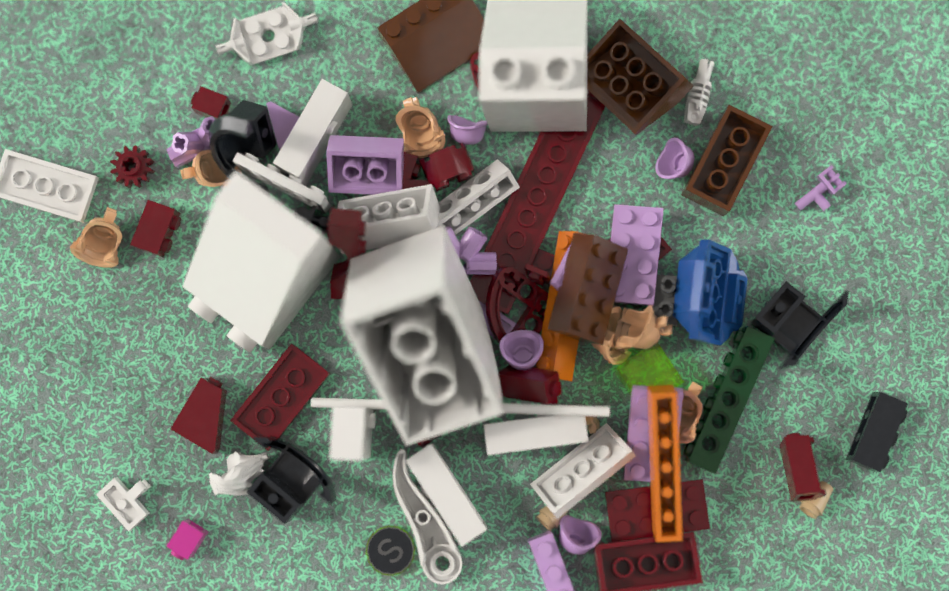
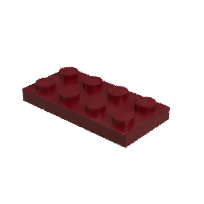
M291 343L230 421L252 439L256 436H275L280 438L331 373ZM268 447V448H265V449H266L267 451H270V450L272 449V447Z
M703 479L681 481L682 533L710 529ZM651 486L604 492L612 542L654 536L652 531Z

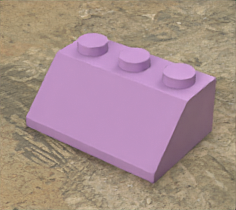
M330 135L326 150L329 193L374 195L402 190L404 138Z

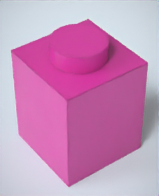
M190 519L183 520L166 547L172 550L171 554L180 560H184V558L188 560L195 555L209 531Z

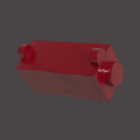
M508 365L498 372L503 397L546 405L558 404V397L562 394L558 371L534 367L528 370H517Z
M800 433L788 434L780 443L791 502L816 500L818 497L826 496V490L820 487L811 444L815 443L814 438L809 437V435H800Z

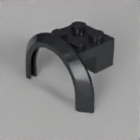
M242 100L228 115L218 117L211 124L209 129L211 153L220 170L229 179L236 171L234 168L237 165L233 162V159L237 152L244 156L246 153L264 159L277 145L267 106ZM249 180L270 196L268 186Z
M786 281L751 322L753 326L762 333L775 338L773 342L789 354L780 365V370L795 367L800 362L799 358L816 337L848 305L847 290L821 316L803 302L806 296Z
M256 436L253 438L264 449L272 447L282 451V453L267 471L261 473L247 493L284 525L296 516L320 484L323 492L319 495L330 505L336 501L337 496L332 480L307 454L291 443L275 436Z

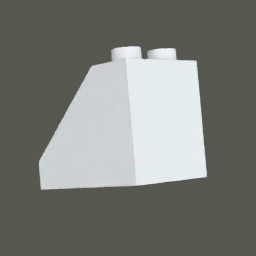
M588 0L487 1L480 45L479 102L490 132L587 131Z
M235 171L215 197L184 281L183 287L195 296L188 307L211 324L218 315H221L234 326L227 334V337L249 353L252 352L257 344L271 349L332 269L333 265L339 260L340 256L322 234Z

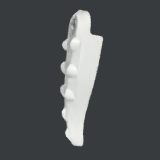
M400 449L394 461L393 486L397 500L412 528L418 548L420 565L427 578L434 583H450L461 572L463 565L461 554L440 515L410 478L406 462L407 451ZM441 556L448 558L450 561L449 568L444 571L436 567V560Z

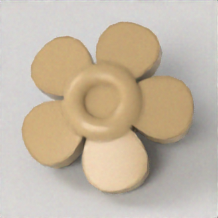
M585 416L586 426H588L591 434L596 433V430L600 427L599 420L597 419L598 416Z

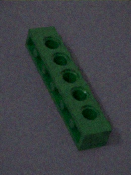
M749 326L743 327L742 330H737L732 343H735L732 353L728 352L723 360L725 369L722 375H717L713 383V387L716 388L712 397L708 396L703 406L706 412L703 419H700L696 425L695 439L693 442L688 443L684 449L683 454L686 455L684 461L716 474L775 338ZM744 347L751 351L749 361L744 360L741 355ZM735 369L740 371L742 375L739 383L732 380L731 375ZM725 392L730 393L732 396V402L728 406L722 402V395ZM716 414L720 415L723 421L719 428L714 427L712 424V418ZM708 436L712 439L713 446L710 450L706 451L702 447V440Z

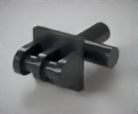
M313 205L311 210L298 207L294 211V214L308 225L311 223L328 230V218L314 215L317 206Z

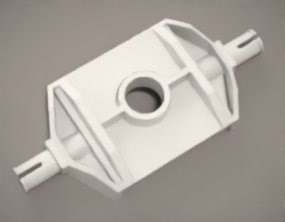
M282 2V7L239 21L237 18H234L230 36L231 40L215 45L218 55L233 51V53H237L246 63L252 66L300 50L303 42V32L306 30L305 26L318 23L315 13L299 17L288 5ZM266 31L275 33L274 39L270 42L262 40V36Z

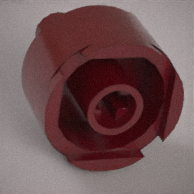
M460 143L459 149L452 145L430 154V159L427 162L424 161V158L419 160L428 184H432L436 192L450 187L449 182L455 179L460 183L472 178L471 172L475 171L464 143Z

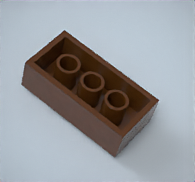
M728 105L713 130L681 195L724 217L730 212L773 126Z
M573 234L565 263L562 286L558 289L548 325L549 330L582 342L603 345L628 253L627 248L595 234Z

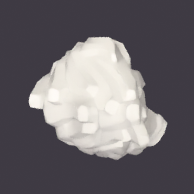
M236 451L229 455L227 458V473H224L222 476L209 474L210 485L214 495H248L247 489L253 485L251 482L265 471L261 468L264 466L263 463L269 459L266 453L244 455Z

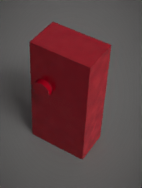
M694 532L682 533V541L656 542L655 537L599 544L593 547L599 591H648L703 583Z

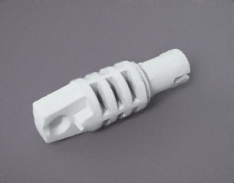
M707 59L699 60L696 78L691 81L694 87L689 91L685 104L684 122L687 124L698 126L707 109L712 89L710 77L715 64L713 61H709L708 64Z

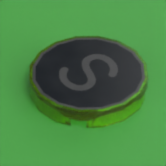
M388 525L380 527L371 535L367 542L366 556L369 564L382 575L394 576L401 574L410 567L415 557V544L412 536L400 526Z

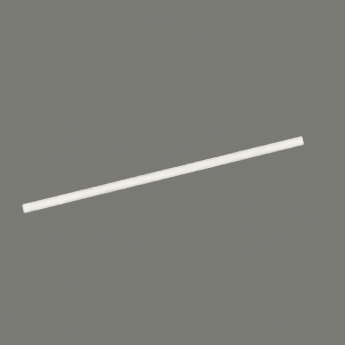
M311 398V407L315 408L342 406L387 410L383 401L378 399ZM503 403V413L610 417V406Z

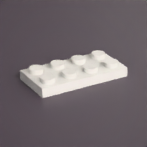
M7 149L4 150L0 162L1 199L84 223L99 180L97 176Z
M237 152L233 162L242 172L310 206H317L316 209L327 214L331 205L327 200V196L324 195V191L312 185L309 189L302 184L303 181L293 175L286 177L280 173L281 170L271 164L264 166L257 157L246 153L244 156Z
M606 423L596 433L588 437V442H582L530 485L558 519L636 457V455Z

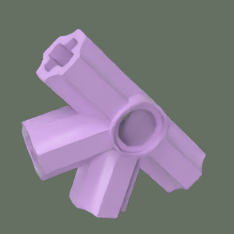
M212 116L204 118L200 128L192 132H177L173 136L172 146L167 148V152L176 168L193 161L199 152L211 150L209 129L216 120Z
M451 226L445 227L458 257L465 260L463 268L466 274L494 275L496 273V252H479L487 240L486 235L476 228L469 226L459 241Z

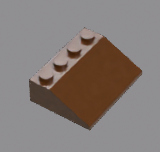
M419 0L377 27L383 43L417 93H420L471 60L475 53L480 52L484 18L474 0Z
M620 18L587 54V89L635 135L676 106L694 87L687 78Z

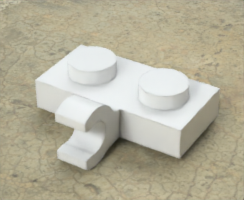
M115 477L96 494L128 531L133 530L150 514L137 499L151 487L145 479L137 482L129 490L118 477Z

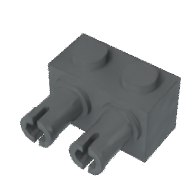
M657 274L655 303L652 306L654 313L657 317L667 316V325H673V327L678 328L679 321L673 316L677 276Z

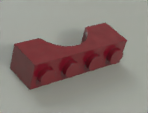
M331 208L327 224L328 243L339 248L348 258L341 263L333 265L330 279L331 299L344 300L350 259L366 254L367 241L362 240V236L366 234V221H362V210Z

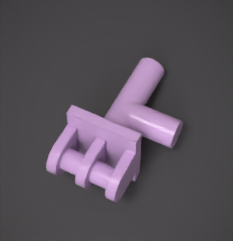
M832 165L816 176L820 183L794 203L800 211L812 201H815L823 211L826 210L831 204L822 193L827 190L830 195H833L847 184L846 181H841L839 173L836 174L832 170L834 168ZM825 174L830 178L828 181L824 177ZM833 182L837 187L834 189L830 183Z

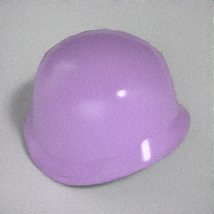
M448 115L447 118L450 123V135L456 142L473 145L482 141L488 125L487 121L472 122L455 115Z
M675 137L669 139L656 161L657 175L669 180L685 177L694 166V152L681 139Z
M529 330L513 331L505 335L500 341V352L503 358L511 367L517 370H528L535 366L543 351L542 337L538 333Z
M569 515L563 516L560 520L559 542L565 550L572 554H586L599 543L602 537L600 528L590 521L577 519Z

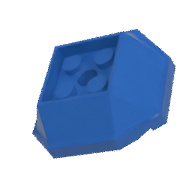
M700 240L699 246L679 260L673 316L689 332V339L709 345L721 346L733 331H737L743 326L748 277L743 270H740L732 250L712 240Z

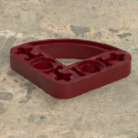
M509 266L500 267L490 282L486 296L488 325L499 345L501 339L507 335L501 323L499 312L502 289L527 306L511 332L526 330V321L533 318L536 325L532 331L539 334L543 328L546 310L542 308L540 301L544 300L546 301L545 304H547L548 298L546 291L515 268ZM508 273L509 277L517 281V283L514 285L511 282L505 281L503 274ZM528 284L531 288V293L528 297L523 298L520 294V289L523 285ZM533 311L538 312L539 315H542L541 318L537 315L532 314Z

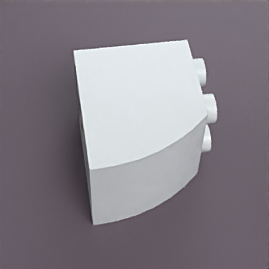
M440 226L350 259L341 324L406 446L503 414L497 365L483 310L445 226Z

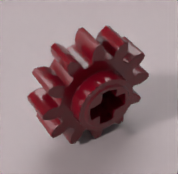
M134 145L132 151L127 146H124L123 154L118 151L115 152L118 160H110V163L116 166L110 173L117 176L116 182L119 184L124 183L129 189L133 183L138 188H141L140 181L144 180L149 183L150 180L146 175L148 173H155L149 167V165L154 164V160L147 158L149 152L146 150L141 151L137 145ZM135 163L136 167L129 170V166H133Z

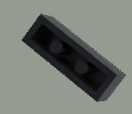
M872 392L845 460L874 472H881L882 469H885L889 462V450L898 439V427L906 419L908 403L882 392Z

